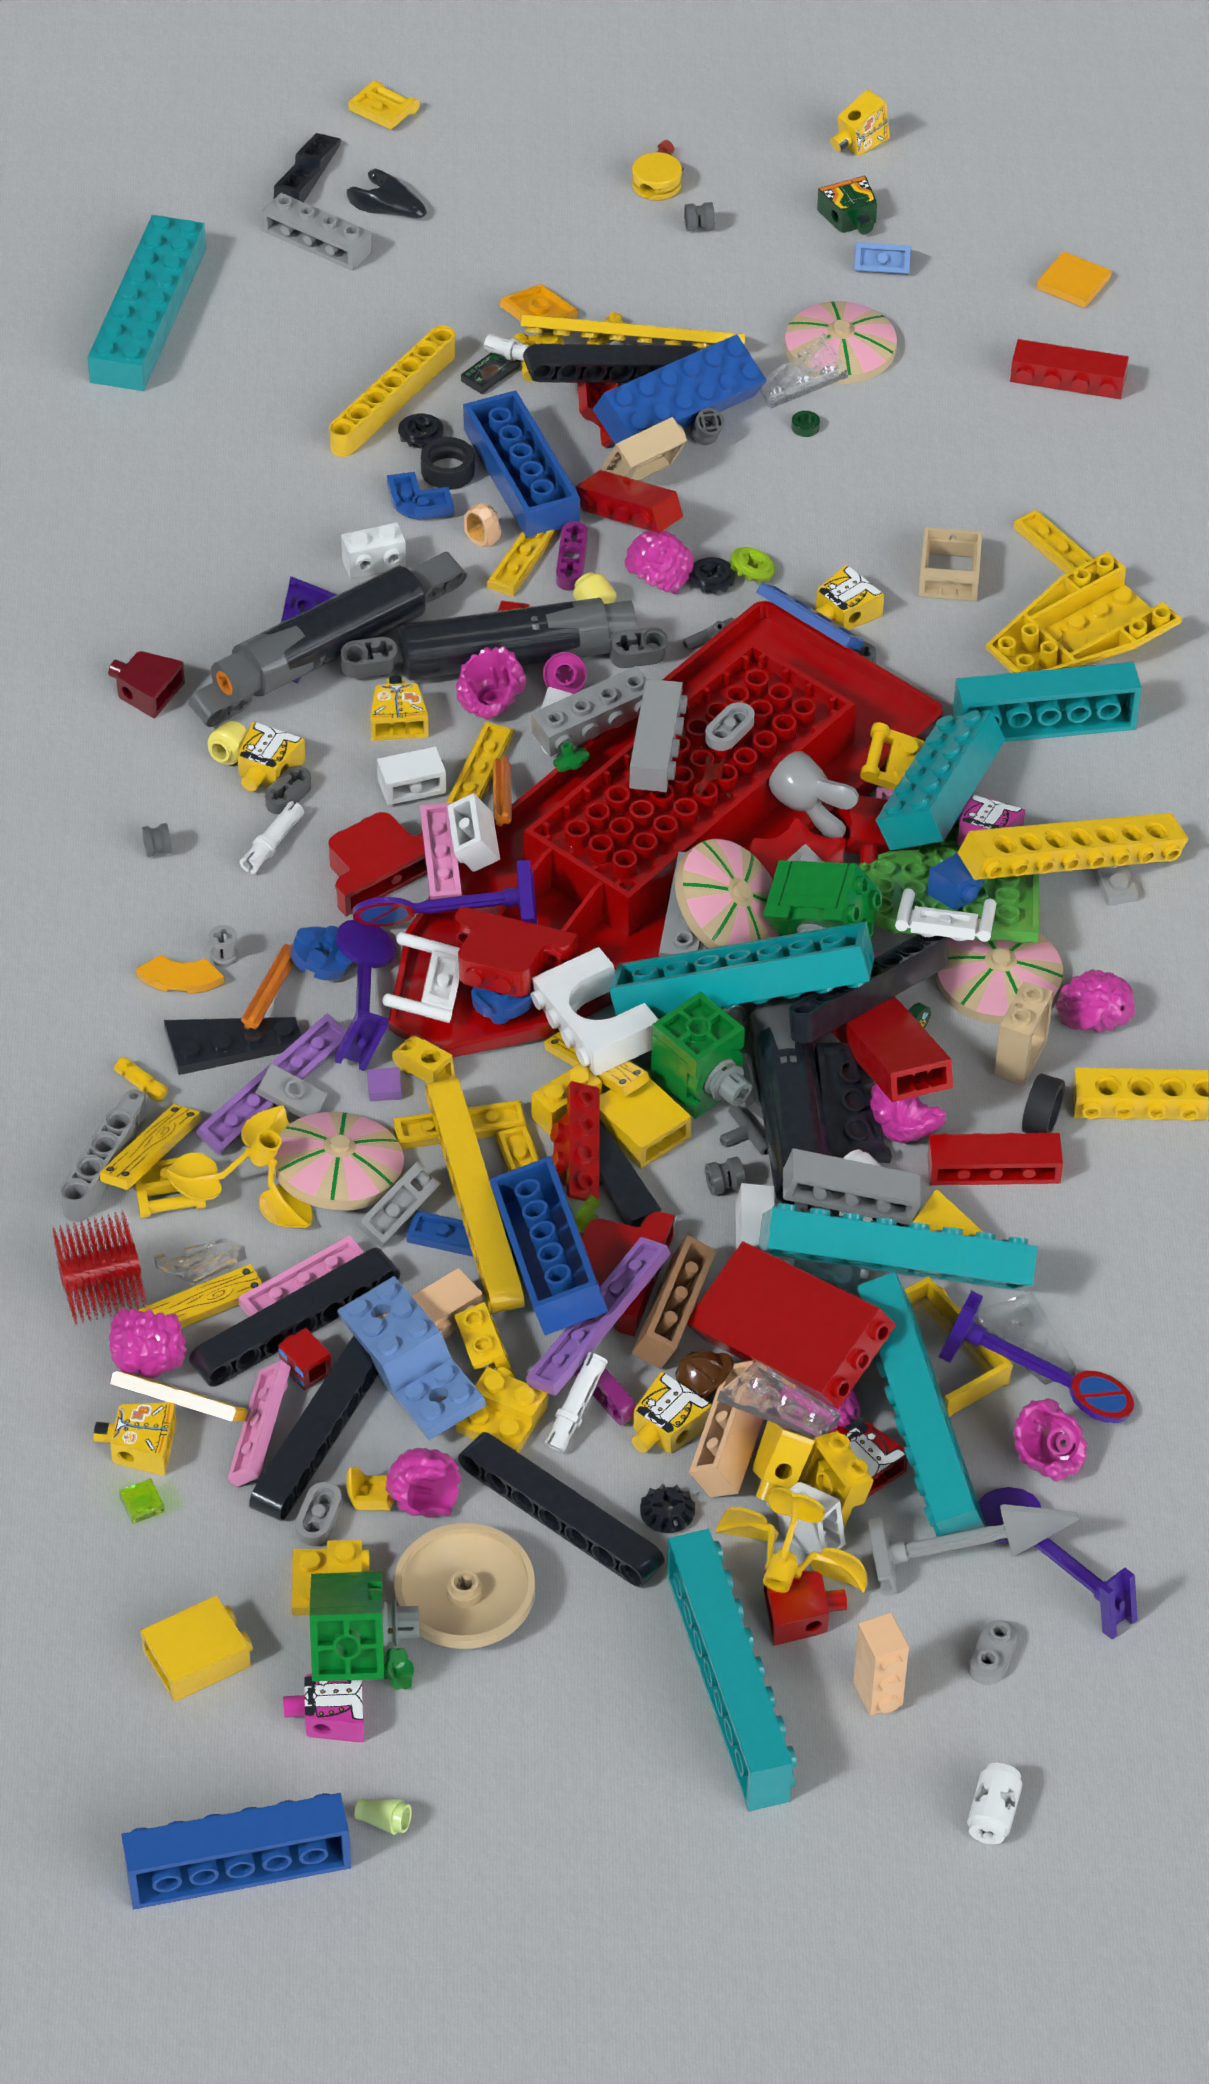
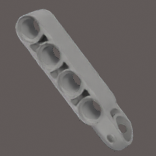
M135 1089L129 1090L123 1095L116 1108L110 1110L105 1115L61 1186L62 1208L66 1219L74 1222L84 1221L94 1211L109 1184L100 1181L99 1172L136 1139V1135L146 1121V1093Z

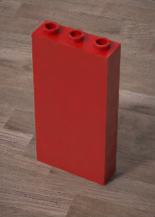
M744 1241L740 1243L687 1322V1325L703 1340L746 1362L754 1360L761 1370L836 1409H839L846 1397H848L859 1378L868 1368L896 1326L880 1308Z

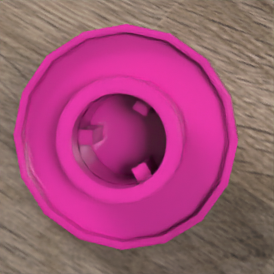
M561 652L553 655L547 660L543 668V679L547 688L552 687L575 694L583 688L586 682L587 670L584 662L572 653Z

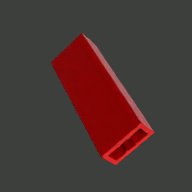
M895 996L832 1031L841 1043H849L855 1060L891 1102L953 1088L952 1059Z

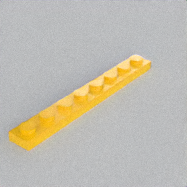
M520 314L519 324L526 327L525 332L542 333V328L554 329V335L570 336L571 330L581 331V337L598 338V333L609 334V339L626 341V335L637 336V342L653 343L654 338L665 339V344L681 345L682 340L693 341L692 346L701 348L709 347V343H718L738 334L743 344L745 341V334L525 314Z

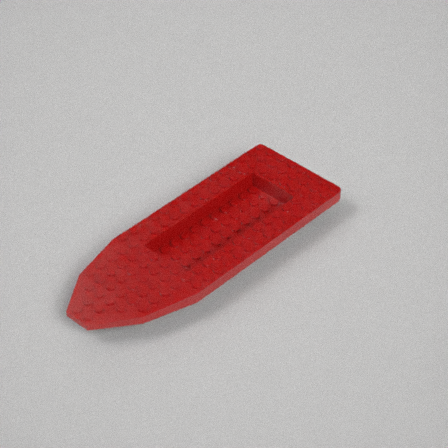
M770 601L756 602L662 679L664 681L683 682L682 695L688 696L686 714L680 713V717H684L682 736L676 735V739H680L678 758H672V761L676 762L675 778L668 781L667 792L629 788L630 763L639 717L624 723L618 728H613L598 735L581 746L590 754V759L583 762L581 767L574 770L568 769L564 772H559L556 767L512 803V820L510 824L504 823L501 827L496 825V819H494L500 860L475 872L465 863L458 861L462 896L504 891L505 888L517 887V861L530 860L531 869H533L538 925L578 934L579 956L599 947L612 962L615 970L617 964L660 957L659 950L678 852H688L699 843L710 839L728 840L749 851L750 842L754 838H777L787 831L795 818H798L811 833L823 835L807 813L790 809L772 794L769 787V779L774 769L784 758L793 752L804 751L823 770L828 780L849 785L856 789L859 796H867L878 786L866 782L860 777L862 766L866 765L872 742L870 735L872 725L879 722L884 723L891 730L926 741L936 722L942 718L943 707L937 700L850 648L844 647ZM741 702L750 705L754 710L753 727L728 750L718 751L710 748L705 740L708 724L732 703ZM883 743L878 768L882 772H885L891 746L887 743ZM822 801L821 804L836 817L834 806ZM506 905L475 909L522 921L519 906L506 907ZM457 911L433 914L418 913L405 932L460 948L456 942L455 914ZM403 946L393 995L421 1002L432 953ZM460 979L450 1023L391 1008L388 1020L389 1030L404 1040H407L410 1036H416L450 1053L452 1058L546 1039L560 1032L558 1028L553 1029L550 1026L546 1013L543 1009L538 1010L535 1005L524 1014L509 1019L504 1024L493 1023L491 1018L477 1012L472 1004L471 990L473 986L463 984ZM610 992L585 1003L577 1010L576 1014L587 1018L613 1004Z

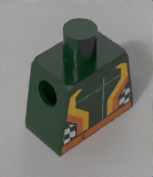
M864 175L818 188L817 210L839 232L846 233L858 230L860 234L866 235L873 230L876 223L877 201Z

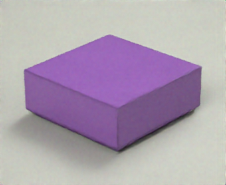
M399 1067L367 1069L370 1101L402 1099Z

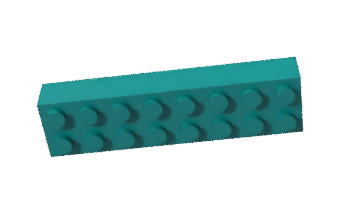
M151 215L88 354L90 383L144 392L207 249L205 223Z
M860 922L617 964L609 990L616 1016L645 1003L653 1014L660 1019L700 991L722 1009H731L745 1002L752 1001L754 1004H761L775 997L784 996V998L790 999L798 997L805 992L826 993L833 990L834 987L846 985L848 988L860 987L870 981L875 956L867 922Z
M778 1203L777 1206H773L762 1214L758 1249L772 1256L891 1273L896 1272L898 1274L919 1277L929 1276L933 1279L1017 1291L1033 1286L1038 1246L1028 1245L1029 1239L1009 1237L1008 1240L1003 1239L999 1241L995 1240L996 1235L992 1233L976 1232L975 1235L965 1236L962 1235V1229L943 1227L942 1230L930 1231V1225L914 1222L902 1227L896 1226L897 1220L888 1218H877L876 1221L867 1222L863 1221V1215L844 1213L843 1216L832 1217L830 1216V1210L810 1208V1211H805V1213L797 1212L796 1205Z
M892 1272L857 1285L860 1299L880 1308L896 1324L888 1339L877 1352L875 1362L881 1377H884L887 1387H884L885 1393L897 1415L894 1417L901 1437L903 1436L906 1443L904 1450L910 1466H913L916 1473L914 1480L920 1496L924 1498L926 1504L924 1511L930 1526L934 1528L937 1537L986 1527L911 1301L896 1272Z
M708 1528L668 1538L667 1579L748 1812L790 1802L791 1787L796 1785L793 1768L797 1767V1759L792 1745L787 1746L785 1743L786 1728L781 1715H775L773 1709L775 1707V1697L772 1687L765 1686L764 1684L765 1670L760 1656H754L752 1650L754 1648L752 1631L750 1627L744 1628L742 1619H744L742 1603L739 1598L734 1599L731 1590L734 1589L731 1572L729 1569H723L721 1563L723 1561L721 1544L719 1541H713Z

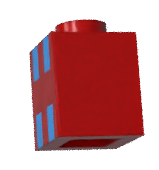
M307 1328L297 1334L289 1335L278 1345L279 1360H282L291 1367L289 1375L304 1391L327 1377L331 1371L330 1352Z

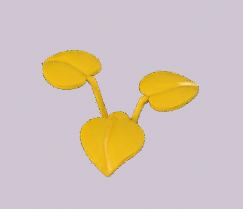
M284 1106L259 1112L245 1122L241 1130V1137L244 1144L249 1148H246L244 1153L223 1172L217 1173L216 1163L202 1153L184 1154L166 1168L168 1180L181 1194L194 1200L208 1201L216 1198L221 1193L222 1186L219 1180L224 1179L246 1158L250 1157L254 1165L269 1167L268 1187L270 1190L264 1191L259 1197V1208L263 1216L269 1222L286 1228H307L312 1224L313 1213L311 1205L292 1196L280 1183L277 1186L274 1183L275 1166L277 1165L275 1156L282 1144L279 1134L289 1125Z
M776 1487L770 1491L768 1496L770 1508L778 1514L791 1517L783 1548L778 1550L776 1554H774V1541L778 1537V1532L774 1525L767 1524V1519L762 1514L743 1507H730L724 1511L716 1527L715 1534L720 1533L768 1541L766 1572L763 1578V1584L767 1588L780 1593L788 1592L794 1577L800 1579L802 1571L810 1564L813 1570L820 1572L823 1576L850 1584L862 1593L865 1592L867 1586L866 1570L860 1560L852 1554L839 1549L825 1547L822 1549L821 1554L812 1551L798 1566L797 1556L789 1551L798 1519L808 1523H818L824 1519L825 1509L814 1498L800 1493L795 1494L793 1491L783 1487Z

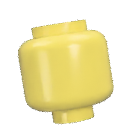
M586 573L574 584L573 597L575 601L600 597L604 604L614 603L617 593L603 574Z
M236 721L224 722L209 735L207 741L208 750L212 758L223 765L236 764L238 762L239 750L248 729Z

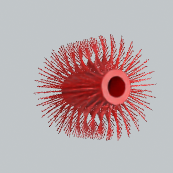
M118 1217L115 1219V1222H117L115 1227L114 1225L112 1226V1220L108 1223L110 1225L109 1229H106L107 1224L101 1226V1233L100 1228H95V1235L97 1236H94L92 1227H88L87 1231H90L85 1235V1226H81L82 1240L80 1239V1233L78 1234V1229H74V1232H76L74 1234L76 1242H73L74 1237H72V1232H70L71 1229L67 1228L69 1246H67V1241H65L66 1236H63L64 1231H62V1227L59 1229L61 1231L62 1245H59L60 1240H58V1235H55L57 1232L53 1231L54 1245L57 1248L56 1255H58L59 1274L64 1292L68 1296L67 1302H69V1307H71L70 1312H72L74 1322L77 1321L76 1304L77 1309H79L78 1314H81L80 1318H84V1315H82L84 1313L82 1311L83 1308H81L82 1304L87 1311L86 1315L91 1314V1312H88L90 1311L89 1302H92L93 1312H97L98 1308L96 1309L98 1304L99 1309H101L100 1312H105V1309H103V1295L109 1314L112 1313V1310H110L111 1302H114L113 1307L117 1311L119 1306L116 1302L120 1299L119 1304L124 1303L125 1295L126 1300H131V1297H134V1302L138 1301L139 1297H136L141 1294L140 1299L145 1297V1290L143 1291L144 1287L141 1281L140 1262L133 1238L131 1240L132 1233L130 1234V1227L128 1229L129 1223H127V1218L122 1221L124 1224L121 1227V1221L118 1222ZM132 1300L127 1302V1306L132 1303Z

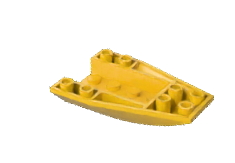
M1106 551L1058 578L986 644L985 649L1010 673L1090 666L1136 649L1182 623V618L1165 602H1161L1152 608L1149 607L1125 585L1126 567Z

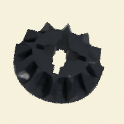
M417 413L405 417L399 423L398 434L400 435L401 442H407L409 447L417 445L421 449L422 446L430 441L441 438L442 434H444L442 422L437 417L430 414Z
M716 557L697 560L693 563L692 572L689 573V581L692 582L693 588H700L702 594L706 591H712L715 595L717 590L726 592L728 586H733L735 571L731 569V564L724 559ZM715 572H717V574H716L717 577H713L712 579H707V577H711L712 575L715 574Z
M662 1483L658 1489L649 1488L647 1495L641 1498L640 1515L643 1522L652 1530L660 1533H675L685 1529L693 1521L695 1502L691 1499L689 1491L684 1492L680 1490L678 1485L666 1487ZM666 1500L673 1506L671 1516L668 1515V1512L663 1507V1503Z

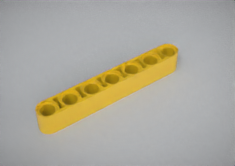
M446 325L433 328L329 425L330 450L335 456L346 457L353 454L454 360L456 348L455 331L453 328Z

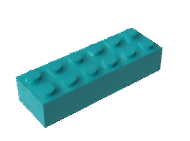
M1134 662L956 678L952 716L965 715L973 710H978L979 712L992 710L1005 738L1004 742L1136 730L1142 687Z
M973 710L965 715L956 717L948 715L936 722L932 732L926 738L920 751L915 755L913 762L905 771L901 781L895 787L894 792L887 803L884 804L882 811L876 819L890 851L945 840L1005 741L992 710L982 712Z

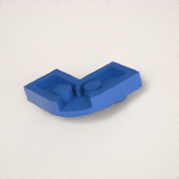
M415 472L387 475V486L393 507L403 516L413 519H428L454 515V504L449 487L420 491Z

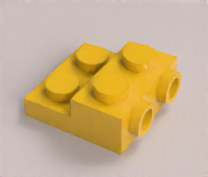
M487 1367L475 1385L483 1395L487 1406L455 1424L456 1432L473 1440L480 1433L487 1432L520 1453L548 1408V1393L529 1387L528 1382L525 1383L516 1379L513 1373L504 1367H498L496 1370Z
M835 1431L814 1438V1445L797 1483L802 1482L839 1499L843 1527L845 1528L852 1508L865 1503L874 1480L871 1478L866 1462L857 1458L853 1453L848 1437Z
M327 1540V1548L293 1549L292 1616L309 1615L311 1574L370 1571V1551L363 1550L362 1540Z

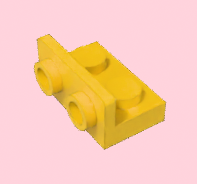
M480 1303L455 1314V1320L474 1369H479L486 1365L492 1369L504 1367L515 1375L497 1325L486 1303Z

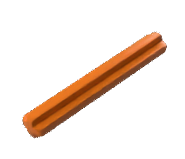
M503 756L501 759L495 758L493 762V817L496 819V825L501 827L504 823L510 824L512 820L511 764H509L506 756Z
M293 943L291 945L284 944L241 1017V1021L245 1024L244 1028L248 1030L250 1028L257 1029L294 965L290 954Z

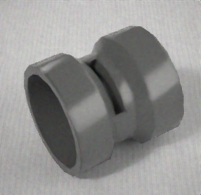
M704 202L701 206H696L694 203L684 205L686 231H695L697 228L702 227L705 230L715 228L713 202Z
M713 408L701 410L691 427L692 438L701 445L714 443L724 426L722 414Z
M739 1157L728 1158L725 1163L721 1164L717 1162L705 1164V1177L709 1191L713 1196L722 1194L725 1189L729 1188L739 1190L741 1183H746L743 1165Z

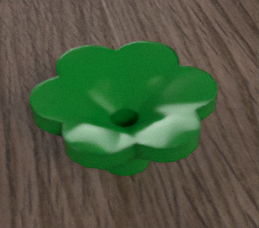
M566 742L561 745L562 753L553 760V765L557 767L559 772H564L568 769L574 770L581 767L583 762L588 761L590 754L584 747L574 749L571 742Z
M404 1648L388 1649L386 1652L387 1661L384 1664V1680L390 1679L391 1685L395 1690L410 1689L414 1666L408 1659L406 1650Z

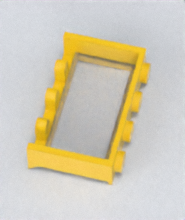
M929 1276L905 1289L911 1301L950 1418L954 1413L1002 1386H1009L1013 1366L1010 1359L980 1344L976 1346L965 1340L951 1363L938 1358L962 1308H958L948 1297L946 1291L941 1286H937Z

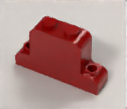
M378 812L363 818L360 822L338 831L328 841L330 867L339 876L335 884L337 907L346 917L353 913V908L358 903L368 899L385 897L427 874L423 833L417 836L410 835L389 813Z
M463 906L455 914L456 942L460 946L458 951L459 979L465 985L513 997H523L528 995L533 989V977L579 956L578 934Z
M653 1212L642 1222L641 1227H633L601 1218L590 1221L585 1232H580L599 1287L640 1237L667 1245L669 1249L674 1238L675 1215ZM662 1266L613 1325L618 1332L635 1337Z

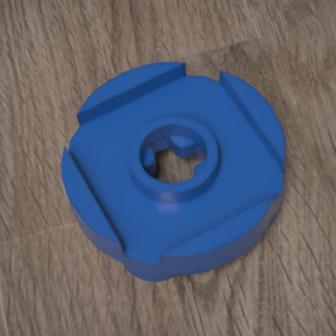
M338 927L300 928L290 950L294 964L303 972H305L306 968L315 972L314 978L330 981L344 977L347 970L350 969L352 961L337 946L335 936Z
M473 987L471 990L474 1008L481 1015L491 1018V1021L495 1024H504L509 1019L516 1018L534 1007L531 992L523 997L499 995L497 992Z

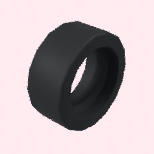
M442 437L430 441L422 449L420 457L421 474L423 479L431 486L436 488L449 487V490L456 489L468 484L474 477L475 453L472 446L466 441L456 437ZM444 458H453L463 462V464L453 468H441L433 463Z
M1042 1073L1036 1077L1023 1114L1022 1131L1024 1133H1052L1064 1097V1080Z

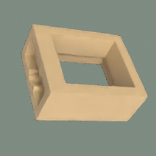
M671 417L616 443L601 469L639 481L673 464L688 441L685 431Z
M924 527L918 597L977 601L983 531ZM929 554L973 557L972 571L928 568Z
M1023 981L999 1026L994 1076L1023 1086L1025 1085L1048 1041L1054 991Z

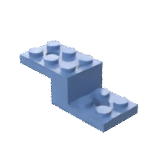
M395 1276L337 1310L342 1322L371 1356L382 1384L428 1440L487 1406L483 1395L451 1358L441 1331ZM383 1313H389L386 1317L382 1319L378 1318V1316ZM447 1396V1398L441 1402L434 1401L438 1397Z

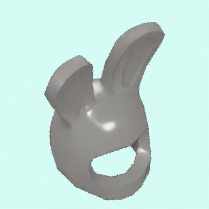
M804 751L793 752L784 758L774 769L769 779V787L772 794L790 809L807 813L814 825L824 836L836 838L845 835L846 826L844 823L831 814L821 803L823 801L840 809H851L859 801V794L856 789L846 784L828 780L823 770Z

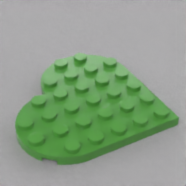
M956 820L944 841L916 846L915 851L903 850L878 855V860L870 864L863 862L859 866L882 892V904L877 910L874 921L875 925L886 929L891 934H919L911 933V928L899 931L895 927L902 893L905 889H912L915 893L912 910L915 909V906L955 911L927 893L930 868L958 853L960 846L957 844L960 820ZM1039 874L986 879L977 898L956 910L958 912L978 914V918H981L984 902L987 899H993L996 902V910L991 937L988 941L1004 940L1016 941L1018 943H1038Z

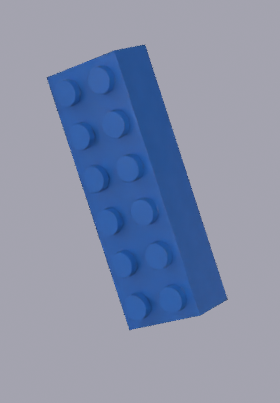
M738 334L605 392L594 406L593 411L616 445V443L671 417L683 429L691 426L698 413L703 409L713 408L721 412L755 397L767 379Z
M517 390L463 404L464 431L520 529L524 532L525 537L530 538L542 532L544 534L550 530L562 529L569 522H580V497Z
M552 1157L543 1158L489 1179L533 1309L544 1335L608 1312Z
M322 1793L309 1799L298 1801L285 1800L276 1805L261 1808L247 1807L239 1812L223 1815L210 1814L202 1819L186 1822L173 1821L165 1826L149 1829L141 1827L121 1834L133 1910L351 1869L349 1829L341 1793Z

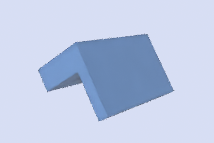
M856 242L854 271L909 274L911 246Z

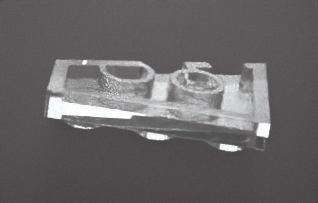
M823 333L817 338L816 344L809 349L805 347L799 351L798 357L789 364H782L765 377L767 381L760 389V392L770 409L848 378L847 369Z
M1033 1292L979 1309L975 1323L987 1328V1332L1075 1375L1076 1366ZM1026 1368L1044 1385L1054 1382Z
M758 1361L720 1390L717 1401L813 1438L827 1434L838 1424L841 1416L840 1413Z

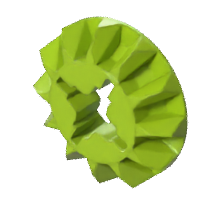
M736 548L729 559L732 563L731 569L738 571V577H745L748 582L754 580L757 584H760L762 581L769 582L775 573V564L772 559L756 548Z

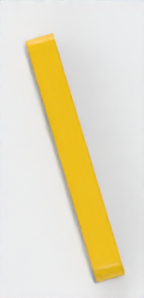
M456 1077L426 1083L425 1090L428 1106L491 1314L523 1308L524 1296L459 1079Z

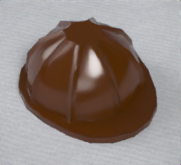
M703 1350L698 1352L692 1351L681 1360L675 1372L676 1380L701 1398H704L726 1380L732 1370L733 1359L728 1353H714Z

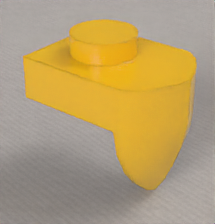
M358 1467L348 1468L346 1487L353 1507L356 1510L390 1511L395 1499L391 1498L386 1491L387 1476L365 1475Z

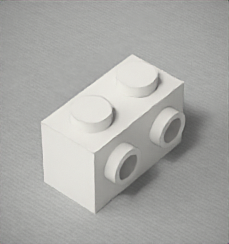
M398 523L341 534L342 561L350 579L382 573L399 565L406 567V544Z
M436 746L377 759L378 782L387 805L446 793V771Z
M474 793L448 805L454 853L458 861L465 863L475 872L500 860L493 812Z

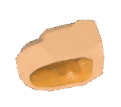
M480 502L473 504L464 515V531L471 542L480 547H491L501 537L502 530L499 525L498 511L493 510V507L488 503Z

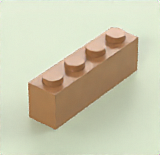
M689 1235L686 1236L672 1255L633 1348L632 1355L662 1369L679 1344L717 1250Z

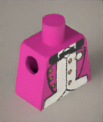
M972 794L965 805L960 819L957 844L961 847L969 831L1023 826L1025 809Z
M311 1673L304 1677L305 1695L283 1696L284 1718L305 1717L307 1736L320 1739L364 1742L362 1680L312 1682Z

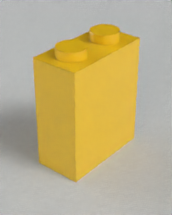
M650 1078L648 1083L626 1097L612 1089L606 1093H600L601 1121L622 1152L640 1169L691 1137V1116Z
M217 1595L140 1630L142 1649L174 1702L251 1667L250 1651L253 1650L251 1640L245 1631L240 1632L238 1630L234 1612L229 1605L223 1606Z

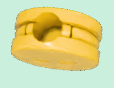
M652 152L638 157L632 165V188L636 194L648 200L660 201L672 198L681 189L682 166L675 157L666 153Z

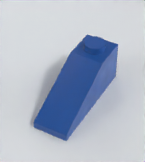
M956 853L930 868L927 894L956 911L977 898L986 879L974 880L962 859Z

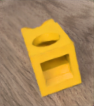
M410 1036L392 1052L393 1061L400 1070L407 1074L411 1073L426 1083L455 1078L452 1055L426 1040Z

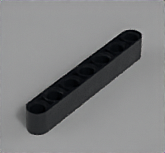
M533 344L525 349L523 359L532 380L535 382L628 383L701 349L698 346Z
M918 934L874 958L870 981L856 988H848L847 985L834 987L833 990L826 993H816L814 991L792 1003L788 1008L791 1039L798 1043L813 1042L948 966L947 937H925Z
M380 1248L369 1249L203 1342L191 1352L189 1362L208 1386L216 1387L279 1352L278 1345L289 1335L297 1334L305 1328L313 1333L339 1318L337 1310L393 1276L399 1280L400 1270Z
M354 1335L255 1485L249 1500V1507L280 1521H283L288 1516L377 1378L378 1372L371 1356Z
M487 1432L480 1433L458 1455V1461L467 1473L631 1585L642 1587L665 1563L664 1555L653 1543Z

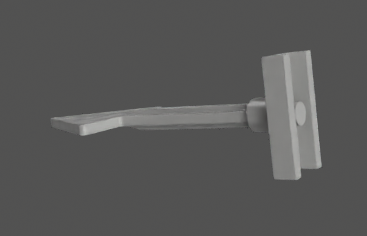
M1003 1504L1000 1506L1004 1522L1002 1525L988 1526L910 1543L901 1541L892 1544L890 1543L882 1517L868 1519L877 1577L881 1584L882 1594L886 1596L897 1593L895 1564L908 1562L910 1558L984 1544L1003 1538L1008 1539L1011 1553L1013 1556H1016L1079 1521L1078 1512Z

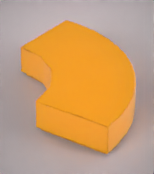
M161 954L136 968V976L141 981L164 992L176 990L187 991V994L209 991L225 984L224 976L206 958L196 962L181 963L172 961Z

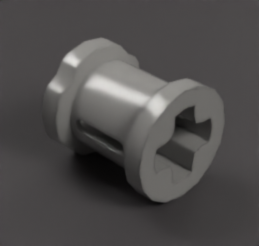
M219 925L210 931L209 942L213 946L210 951V959L216 966L228 967L237 962L238 950L234 946L237 941L235 929L227 925Z

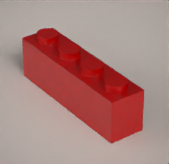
M1018 339L1012 359L1010 382L1121 399L1127 376L1129 356Z
M603 470L597 471L575 486L580 497L582 511L648 531H654L658 534L683 517L677 492Z
M1060 1133L929 1134L927 1158L930 1186L1061 1184L1063 1157Z

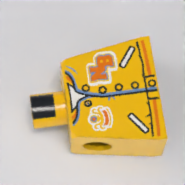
M867 89L838 115L839 133L830 139V143L837 152L847 148L855 155H861L890 139L886 101Z
M393 675L387 679V684L375 687L370 715L371 741L429 738L428 712L418 684L405 683L403 677Z
M175 1403L122 1404L118 1407L115 1423L96 1421L93 1435L94 1442L110 1443L112 1461L115 1464L165 1476L177 1425Z

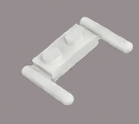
M905 889L903 891L895 924L897 930L905 931L907 928H911V933H919L925 937H950L956 941L974 940L975 936L983 942L990 939L996 910V902L993 899H987L984 902L982 916L978 918V914L918 906H915V909L912 910L915 893L912 889Z
M400 932L396 938L398 944L432 953L421 1002L392 994H385L382 1000L383 1004L391 1008L450 1023L459 983L458 951L460 948Z

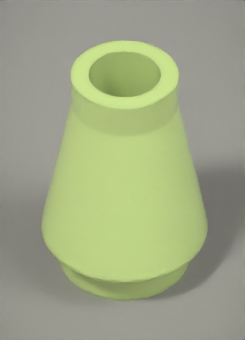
M360 1798L355 1807L356 1820L364 1821L392 1835H396L398 1832L405 1833L411 1821L410 1804H405L402 1799Z

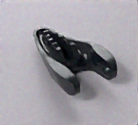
M376 168L368 172V177L379 188L364 190L352 186L347 189L349 202L357 209L365 212L394 213L412 218H422L427 213L424 204L396 177Z

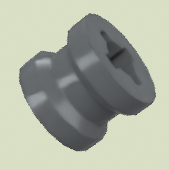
M162 823L157 828L142 827L147 857L154 856L156 852L172 853L167 823Z

